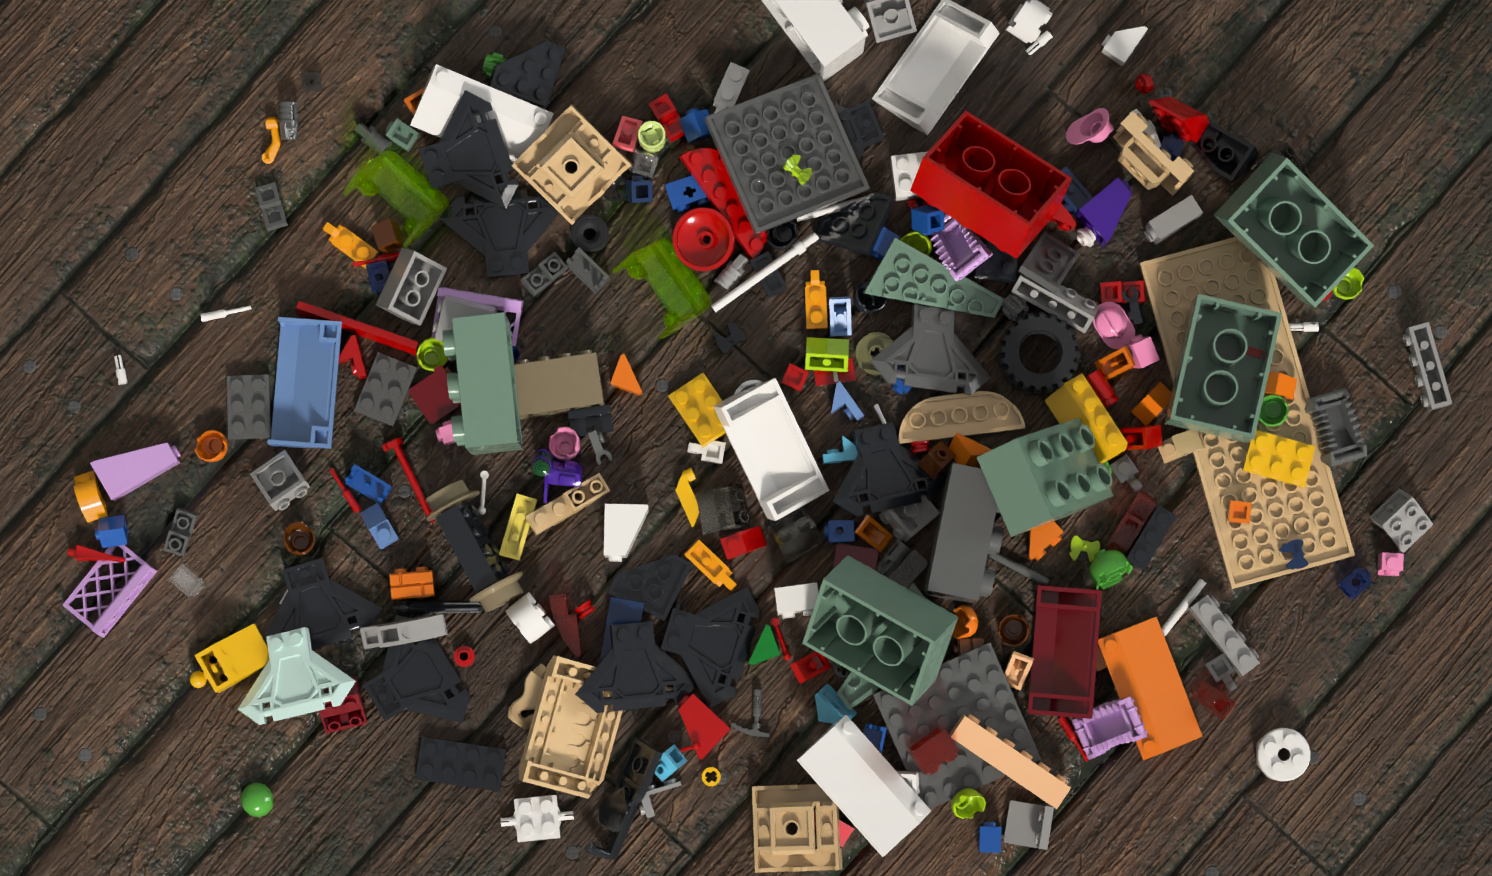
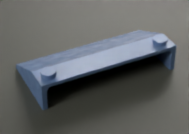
M278 317L280 338L271 440L268 439L267 444L280 447L332 449L342 322Z

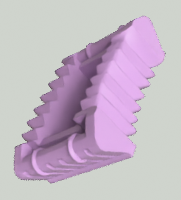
M944 214V230L931 234L933 236L931 240L935 242L933 246L937 248L935 253L940 255L939 259L943 261V265L947 266L946 269L949 270L955 281H959L993 255L991 250L986 248L987 246L977 236V233L963 227L960 222L947 214Z
M1131 696L1123 700L1118 699L1105 702L1094 707L1092 719L1076 718L1072 720L1075 732L1078 734L1088 760L1106 753V751L1116 745L1131 741L1135 742L1147 737V730L1143 727L1144 722L1140 720L1141 715L1137 713L1138 708L1134 706V699Z

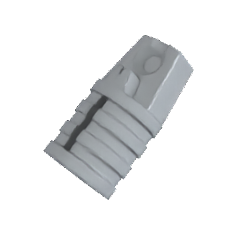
M740 254L734 261L730 260L714 281L729 292L745 273L743 269L748 264V259Z

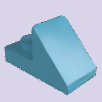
M842 435L843 452L839 453V449L827 450V454L822 456L823 465L854 461L858 455L856 446Z

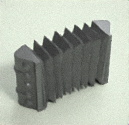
M1346 388L1333 390L1321 395L1317 394L1314 397L1308 398L1304 408L1306 413L1313 414L1310 419L1316 420L1313 425L1318 426L1315 431L1321 432L1318 438L1322 439L1318 443L1322 444L1319 449L1324 450L1320 459L1321 462L1329 467L1342 465L1353 460L1357 461L1367 456L1366 444L1360 443L1365 438L1359 437L1363 431L1357 429L1362 423L1355 421L1359 416L1353 414L1356 410L1355 408H1350L1352 402L1347 401L1350 394Z

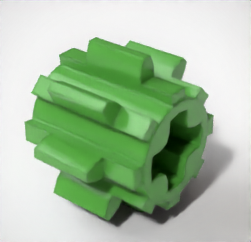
M493 52V55L487 54L482 72L490 78L494 66L507 59H503V55Z

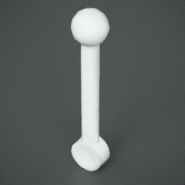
M482 471L480 474L482 478L481 501L478 508L480 515L486 513L484 504L486 479L489 477L487 471Z

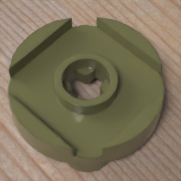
M873 332L863 337L858 342L855 351L859 367L868 374L881 375L870 362L874 358L873 355H870V352H873L875 348H879V352H881L893 340L888 335L880 332Z

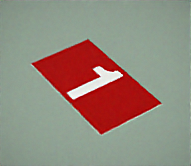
M848 358L847 372L814 370L816 386L836 384L839 381L841 383L856 381L853 358Z

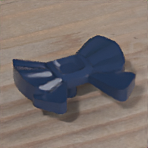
M1297 539L1290 541L1288 544H1282L1280 552H1292L1293 559L1286 564L1287 568L1294 570L1308 566V561L1304 558L1302 550L1303 540Z

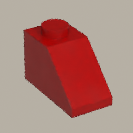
M1161 424L1118 428L1128 443L1126 450L1151 449L1163 446Z
M760 526L720 539L727 561L767 546Z

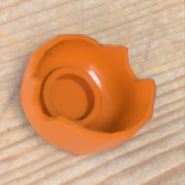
M205 431L197 438V446L194 449L199 459L207 462H217L226 455L228 440L219 431Z
M967 605L957 607L953 610L956 612V616H958L952 634L953 637L962 639L973 636L978 628V617L975 611Z

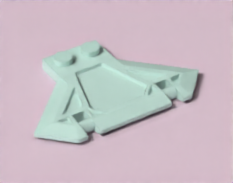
M303 627L266 637L270 660L238 710L259 725L266 724V717L272 716L273 721L312 713L324 710L325 702L331 701L332 707L340 706L356 681L312 650L309 628ZM329 688V693L324 694V689ZM270 703V707L265 708V704Z

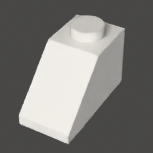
M1143 26L1115 31L1112 36L1108 34L1101 44L1104 46L1101 53L1120 66H1123L1148 28Z

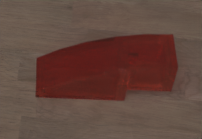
M1139 489L1105 548L1120 551L1125 555L1158 500Z
M549 595L553 618L562 638L577 658L582 657L577 614L569 615L567 595Z

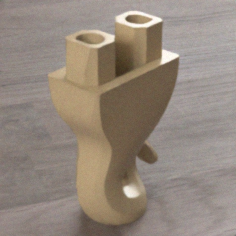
M543 664L537 666L534 671H530L524 682L523 695L514 701L508 710L507 717L525 731L530 728L534 714L524 718L521 716V712L536 708L547 668Z

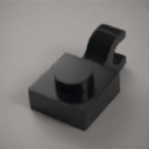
M1133 288L1134 295L1131 298L1127 296L1126 291H1122L1123 299L1130 303V309H1128L1130 321H1134V325L1146 323L1141 302H1139L1138 289Z

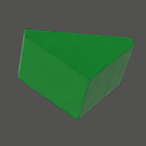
M767 624L748 662L750 665L780 656L771 627Z

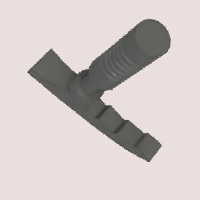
M753 689V729L748 730V728H742L735 723H731V726L736 730L751 736L770 737V733L758 730L761 728L759 716L761 715L762 690Z

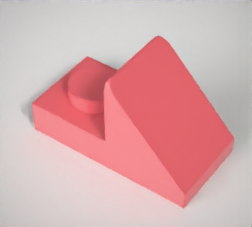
M622 116L612 145L617 149L634 153L638 131L643 121Z

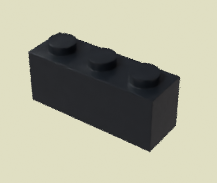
M1159 505L1155 507L1126 556V559L1132 566L1141 572L1147 567L1177 517Z

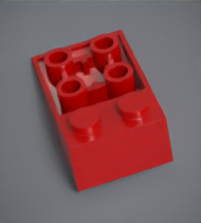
M1173 97L1153 99L1149 102L1153 109L1152 112L1161 123V128L1169 133L1172 131L1178 133V136L1186 142L1191 140L1197 143L1210 123L1205 114Z

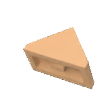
M1015 651L1011 653L1004 672L1010 687L1021 690L1034 658Z

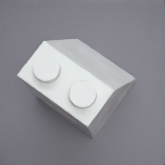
M605 504L604 556L610 562H622V558H627L649 512L648 505Z

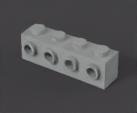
M1021 273L1011 291L1042 310L1056 315L1058 319L1066 321L1069 325L1083 333H1086L1100 308L1093 300L1085 299L1071 288L1060 285L1057 291L1053 293Z
M1429 322L1408 327L1404 330L1403 341L1405 346H1409L1410 349L1409 362L1416 370L1417 375H1414L1417 387H1420L1422 395H1420L1422 406L1426 407L1428 412L1451 405L1452 400Z
M1206 595L1189 607L1188 610L1220 652L1224 653L1240 677L1244 676L1260 664L1257 660L1259 655L1252 647L1250 649L1244 643L1246 641L1244 635L1239 630L1237 632L1231 626L1233 624L1231 618L1226 613L1224 615L1218 609L1220 607L1218 601L1213 596L1209 597Z

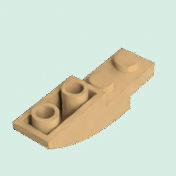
M598 473L584 481L580 487L576 486L563 493L562 496L530 513L525 518L535 535H538L610 492V489L601 474Z

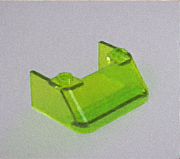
M390 150L384 151L358 169L343 191L345 195L356 188L365 196H374L378 193L408 220L404 228L409 235L403 244L405 248L422 237L449 205L446 196L438 189L432 188L430 182L398 154Z
M660 239L631 253L612 270L615 274L626 269L632 278L637 280L645 278L667 308L668 312L663 317L667 329L658 336L660 340L683 328L707 311L712 305V300L691 269L679 260L673 244L667 239Z

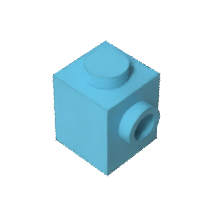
M674 744L662 754L660 764L657 766L654 774L663 782L688 760Z

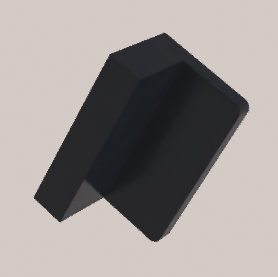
M610 404L567 410L570 428L576 431L578 437L588 435L586 428L595 426L596 432L601 430V433L614 430Z

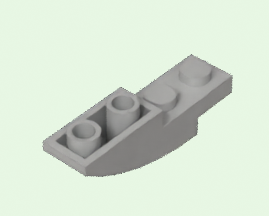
M444 613L360 628L364 649L401 645L448 634Z

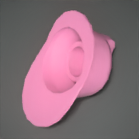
M1098 108L1074 121L1066 132L1067 141L1071 144H1081L1088 140L1093 143L1104 141L1114 130L1113 125L1109 121L1108 111L1104 108Z
M1105 302L1099 305L1100 308L1093 319V324L1103 341L1109 347L1119 350L1125 344L1131 342L1130 338L1135 336V328L1120 305L1114 302Z

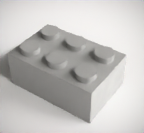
M402 248L376 306L409 323L421 326L447 268L416 251Z

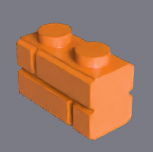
M416 567V572H407V569H395V574L389 575L392 600L436 596L434 571L428 570V567Z

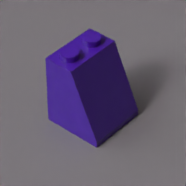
M1119 178L1115 179L1079 209L1076 217L1084 227H1088L1094 233L1096 241L1102 248L1109 242L1132 194L1130 192L1131 187L1124 179L1122 181Z

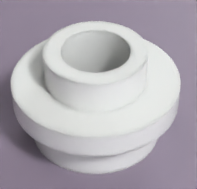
M1088 227L1080 228L1077 231L1079 243L1083 246H1093L1096 240L1094 233Z

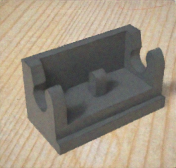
M578 248L574 252L575 254L567 259L566 265L596 294L610 280V277L581 248Z

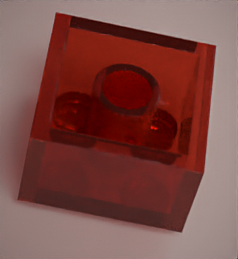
M942 725L906 749L924 775L927 773L929 775L934 774L940 769V764L944 761L947 763L951 762L958 756L957 752L960 751Z

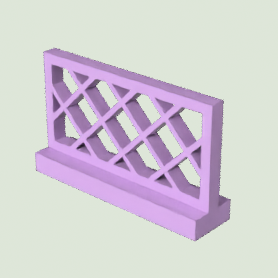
M445 287L438 288L434 323L435 320H439L441 314L437 312L439 302L444 300L446 295L496 307L495 313H498L497 310L504 311L502 313H516L515 322L510 325V328L514 326L511 336L512 348L515 351L523 300ZM432 330L431 337L435 338L436 333H434Z
M125 545L119 546L123 549V557L126 558L124 562L125 573L114 575L113 563L120 562L97 561L63 604L67 610L103 638L157 572V570ZM117 546L108 547L104 553L113 555L112 552ZM136 560L141 564L136 572H129L128 561ZM109 564L110 575L100 576V567ZM125 577V586L121 589H115L114 578ZM110 579L111 590L101 591L100 580ZM89 581H96L97 592L86 593V585ZM112 593V602L109 605L102 606L101 595ZM97 595L98 607L87 608V597ZM82 597L83 609L75 610L70 606L75 598ZM98 610L99 618L92 624L88 620V611Z

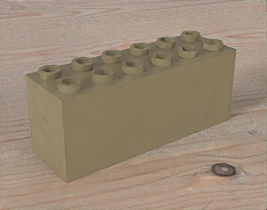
M592 350L580 351L579 355L572 356L571 353L559 354L558 358L550 359V356L538 357L535 362L523 359L516 361L514 365L520 420L568 413L567 410L605 405L598 356Z

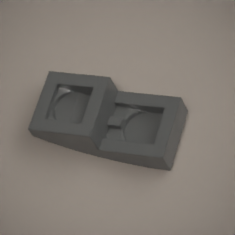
M273 182L256 187L255 190L267 231L288 226L276 183Z

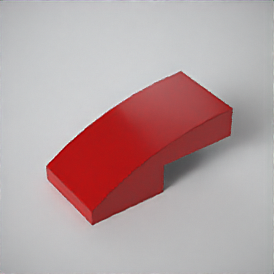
M667 93L648 103L657 121L664 127L665 134L670 143L685 135L679 121L681 118Z
M1144 280L1100 283L1101 304L1105 302L1127 304L1129 302L1123 299L1122 291H1126L1127 296L1131 298L1134 295L1133 288H1137L1139 291V302H1146Z

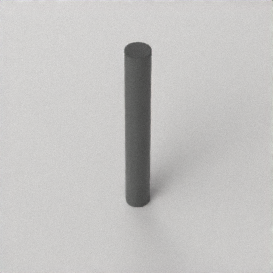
M997 553L996 556H989L1043 586H1046L1050 580L1001 553Z

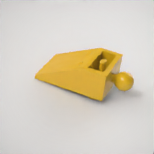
M252 624L194 655L203 672H193L190 676V683L195 688H201L208 679L215 693H221L264 668L270 660L268 646L256 625ZM212 656H215L217 658V662L215 664L211 662ZM223 674L228 678L226 682L221 680Z

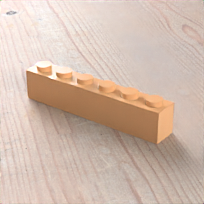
M962 714L949 733L952 739L1057 809L1071 789L1067 785L1068 780L1060 774H1057L1055 777L1049 773L1051 768L1042 762L1038 765L1033 762L1032 755L1024 750L1021 753L1015 750V744L1005 738L1002 741L996 737L998 732L989 726L984 729L978 725L980 723L979 719L971 714L968 717Z

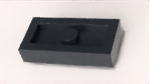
M767 251L749 262L755 273L773 262V259ZM778 269L760 281L769 299L788 289Z

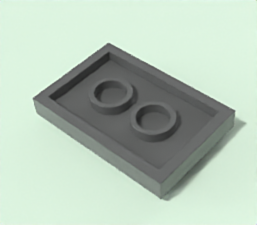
M1044 231L1020 267L1019 272L1055 293L1080 253Z
M378 352L354 411L394 427L418 368Z
M269 374L227 376L229 440L271 438Z

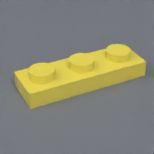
M516 494L499 552L500 556L520 561L530 528L525 517L535 511L537 499Z

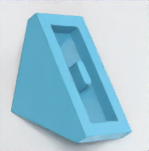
M828 683L815 694L818 720L820 722L834 724L845 715L852 719L857 714L854 709L848 710L837 695V692Z

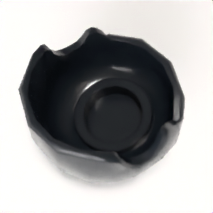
M792 220L767 230L766 240L773 248L779 250L790 249L797 242L798 228Z
M866 281L855 287L853 303L859 311L870 314L884 308L887 298L864 294L863 292L869 281Z

